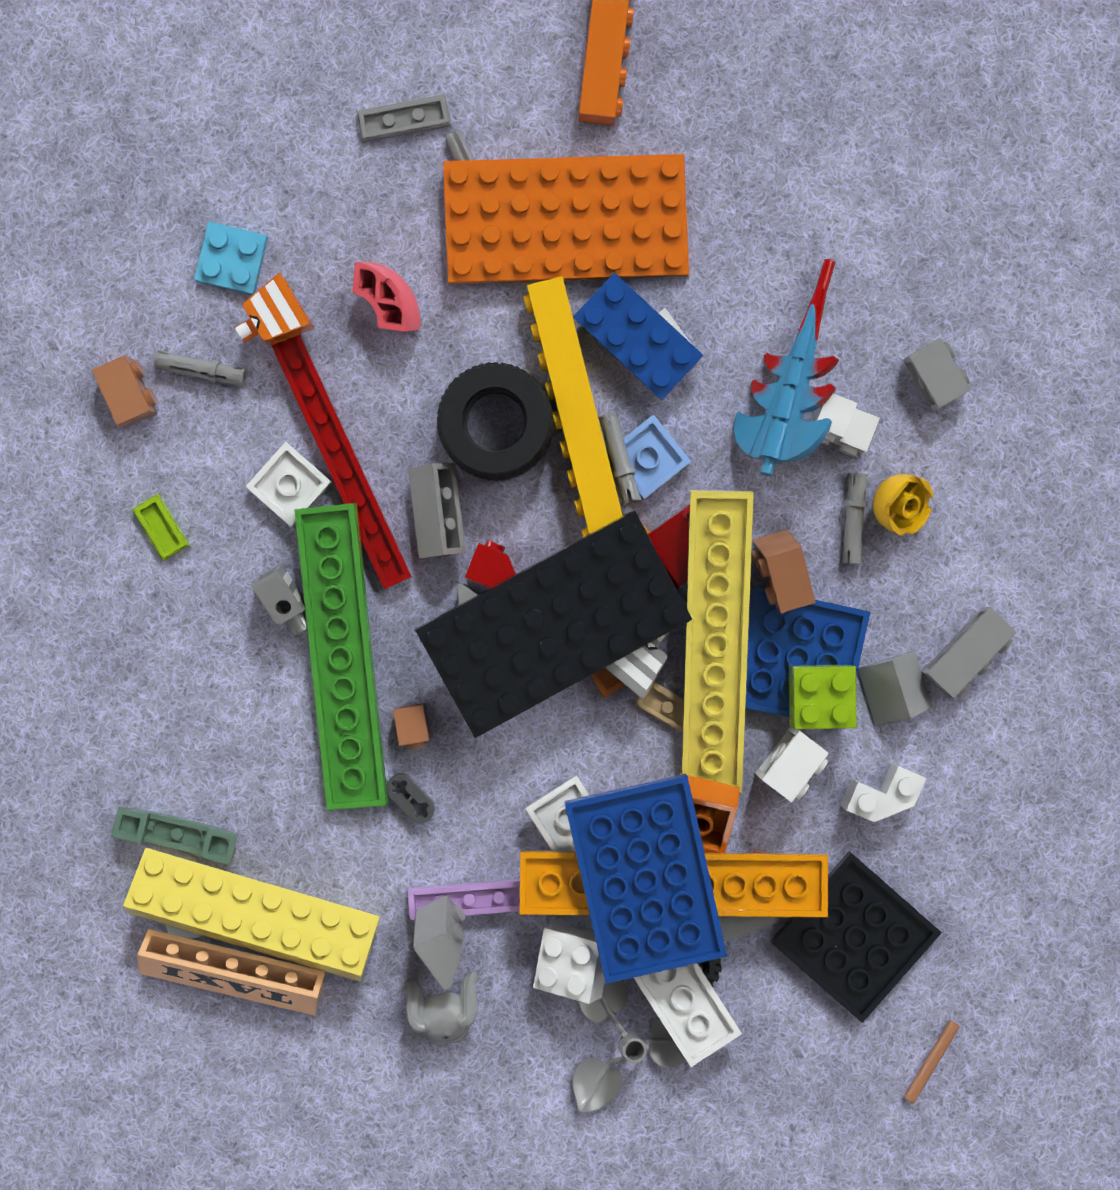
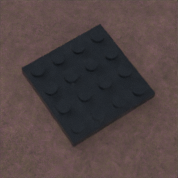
M849 851L828 874V917H791L770 942L863 1023L942 932Z

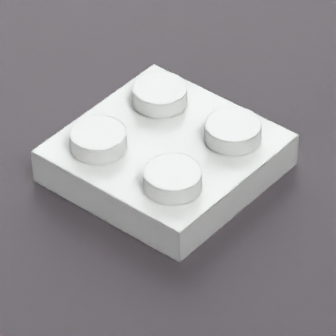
M285 442L246 487L290 527H293L296 524L294 509L310 508L333 482L288 442Z

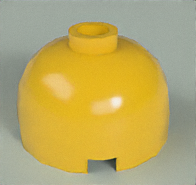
M902 473L886 478L877 488L872 502L873 513L878 523L897 535L904 536L903 534L916 533L924 526L931 514L932 508L928 507L929 497L933 499V490L930 483L924 478Z

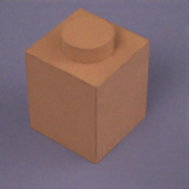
M425 703L395 708L393 714L399 746L407 745L408 750L425 747V742L431 739Z

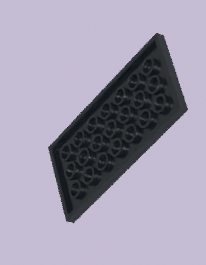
M633 510L417 627L415 631L474 738H477L689 622L692 618L636 511Z

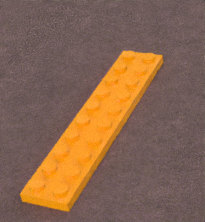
M520 851L519 915H590L576 851ZM705 853L718 916L828 917L827 854Z

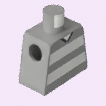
M281 563L257 577L251 584V587L275 624L278 626L286 622L293 635L306 630L307 621L301 613L305 610L304 599L284 564ZM281 600H286V601H288V602L290 603L291 607H289V608L283 607V606L280 604V601H281Z
M667 633L606 666L605 669L639 698L643 699L668 658L658 647L669 634Z

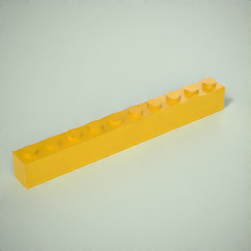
M561 276L527 285L528 295H524L523 298L527 314L533 312L535 324L530 325L534 342L540 341L543 353L538 354L541 370L548 371L550 382L545 383L549 400L555 399L557 411L553 412V419L556 430L562 429L565 440L559 441L563 458L570 459L572 469L567 470L570 487H577L579 499H575L574 502L578 518L583 516L585 518L587 528L581 529L582 535L585 537L623 515L565 284Z

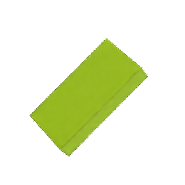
M160 494L154 495L132 509L163 561L190 546Z

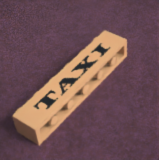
M151 929L147 930L137 955L138 974L313 1016L316 1015L324 988L325 971Z

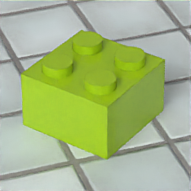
M789 666V726L794 729L857 728L856 666Z

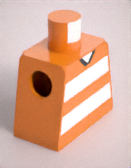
M281 273L275 275L242 304L249 319L235 327L244 343L260 335L268 346L314 329L306 312Z

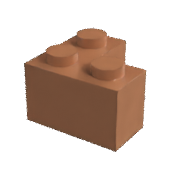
M784 529L753 539L755 550L751 551V557L755 568H759L761 576L763 578L767 577L769 587L765 588V594L769 604H774L780 613H784L816 603L802 547L791 533Z

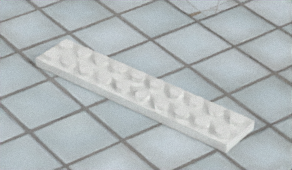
M577 775L525 808L552 851H575L564 801L589 796ZM697 963L634 977L690 1067H693L742 1034Z

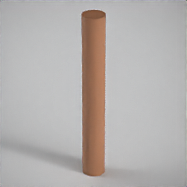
M949 1020L905 1093L904 1098L909 1102L915 1103L959 1030L960 1026L955 1022Z

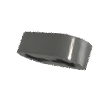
M398 773L389 779L386 786L387 793L405 814L417 823L429 821L435 812V804L426 792L407 774ZM395 780L398 782L405 780L407 782L405 789L411 795L409 798L402 792L394 793L393 790L396 786L393 782ZM414 798L419 804L426 802L428 804L426 809L428 815L425 816L421 813L417 816L414 813L416 806L411 800Z

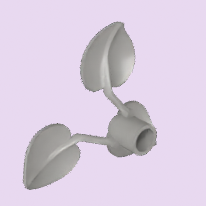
M622 980L607 984L604 982L602 998L590 1004L579 1001L580 1009L587 1019L594 1023H600L609 1016L622 1036L618 1042L621 1057L610 1059L606 1064L600 1059L592 1057L583 1060L575 1068L572 1076V1087L578 1110L581 1113L597 1110L611 1102L618 1095L622 1086V1075L618 1070L610 1068L614 1064H625L627 1061L639 1063L645 1058L648 1049L651 1058L661 1067L674 1068L686 1062V1059L660 1018L653 1021L650 1026L652 1038H647L644 1042L636 1034H627L614 1013L621 1011L627 1003L628 992Z

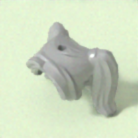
M472 971L464 976L459 995L445 992L425 998L419 982L416 980L404 982L407 990V1019L411 1028L415 1032L425 1033L428 1039L437 1046H445L448 1042L457 1043L463 1041L470 1025L475 1022L478 1000L475 986L479 979L477 973Z

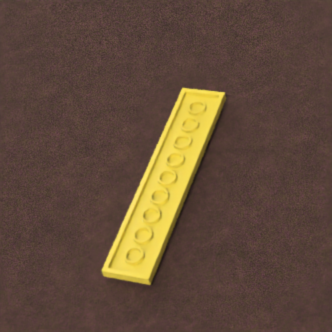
M690 490L687 610L692 620L686 623L682 774L740 787L739 793H742L754 493L753 491Z

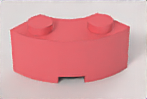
M372 261L355 262L353 293L364 297L372 305L377 315L378 328L403 332L420 330L419 307L412 290L398 273L383 264Z

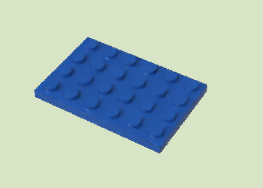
M687 774L564 801L605 984L727 957Z

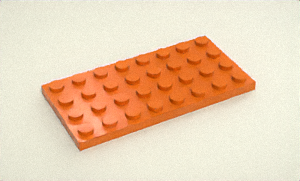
M684 154L443 161L448 285L541 282L561 276L563 281L605 280L614 272L621 279L689 276Z

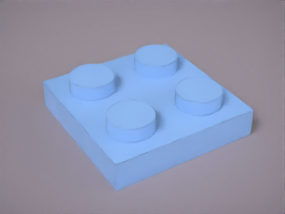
M654 414L623 438L631 467H635L636 474L634 478L639 495L643 500L691 462Z

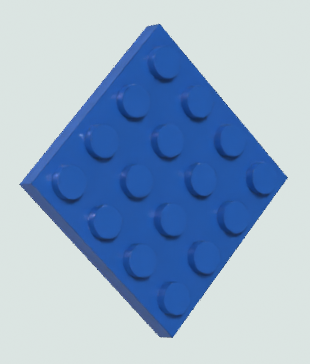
M751 586L745 708L789 717V666L852 665L856 666L857 676L871 612L815 600L816 603L780 613L774 604H769L765 588Z

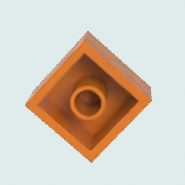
M687 775L704 852L725 853L738 809L740 787Z

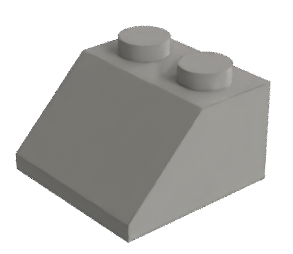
M448 895L416 909L413 944L414 950L444 991L451 988L462 955V941L464 940L462 927L465 920L460 905L454 904Z

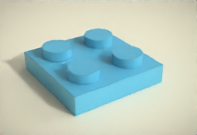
M208 221L194 280L253 295L256 292L269 237L264 234Z

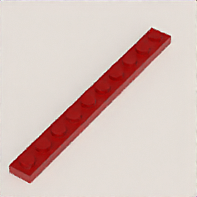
M301 334L271 345L344 504L357 503L360 539L383 588L387 589L411 578V572Z

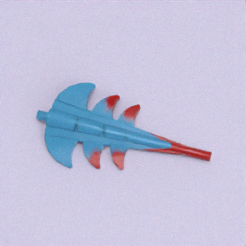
M824 259L816 289L789 355L774 356L769 353L764 355L765 364L770 371L780 377L779 381L772 384H762L756 380L751 382L753 397L762 407L767 409L766 413L757 417H748L738 411L735 416L734 434L736 442L745 453L755 459L763 460L760 473L765 476H772L775 464L801 460L813 453L824 441L832 424L829 418L818 421H805L802 419L803 413L812 412L822 407L836 390L832 384L821 387L809 386L811 379L825 376L839 362V359L835 356L825 358L814 357L826 294L836 263L831 259Z

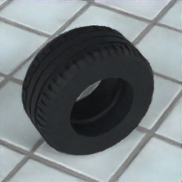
M487 362L484 365L482 363L478 366H472L471 369H466L465 372L460 373L459 377H455L453 382L448 385L444 395L441 397V402H439L437 429L446 453L458 467L479 479L505 481L525 474L542 459L551 442L553 411L549 397L542 385L538 383V380L530 373L528 374L527 371L512 364ZM490 394H502L510 397L520 406L524 415L522 435L515 444L504 450L493 451L482 448L473 441L468 432L467 418L470 409L480 398Z

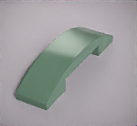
M118 807L111 837L139 844L146 842L201 855L200 858L230 865L238 834L216 826L163 813Z

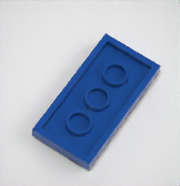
M615 272L573 316L575 322L661 401L703 357V354Z

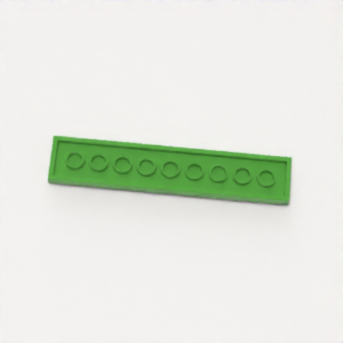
M357 503L294 509L327 810L386 806L388 804V793L386 789V774Z

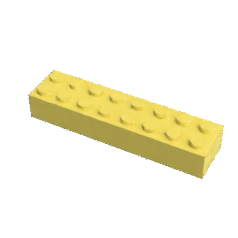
M149 848L144 850L123 904L126 912L134 916L359 982L362 980L380 921V916Z

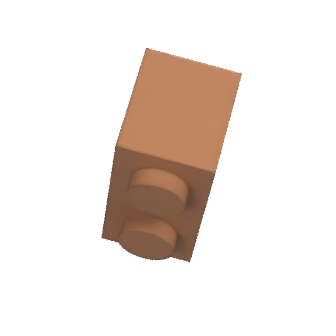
M123 355L92 369L117 426L126 428L157 414L154 405L157 404L156 397L150 388H145L141 379L145 377V373L137 360L133 361L130 357Z

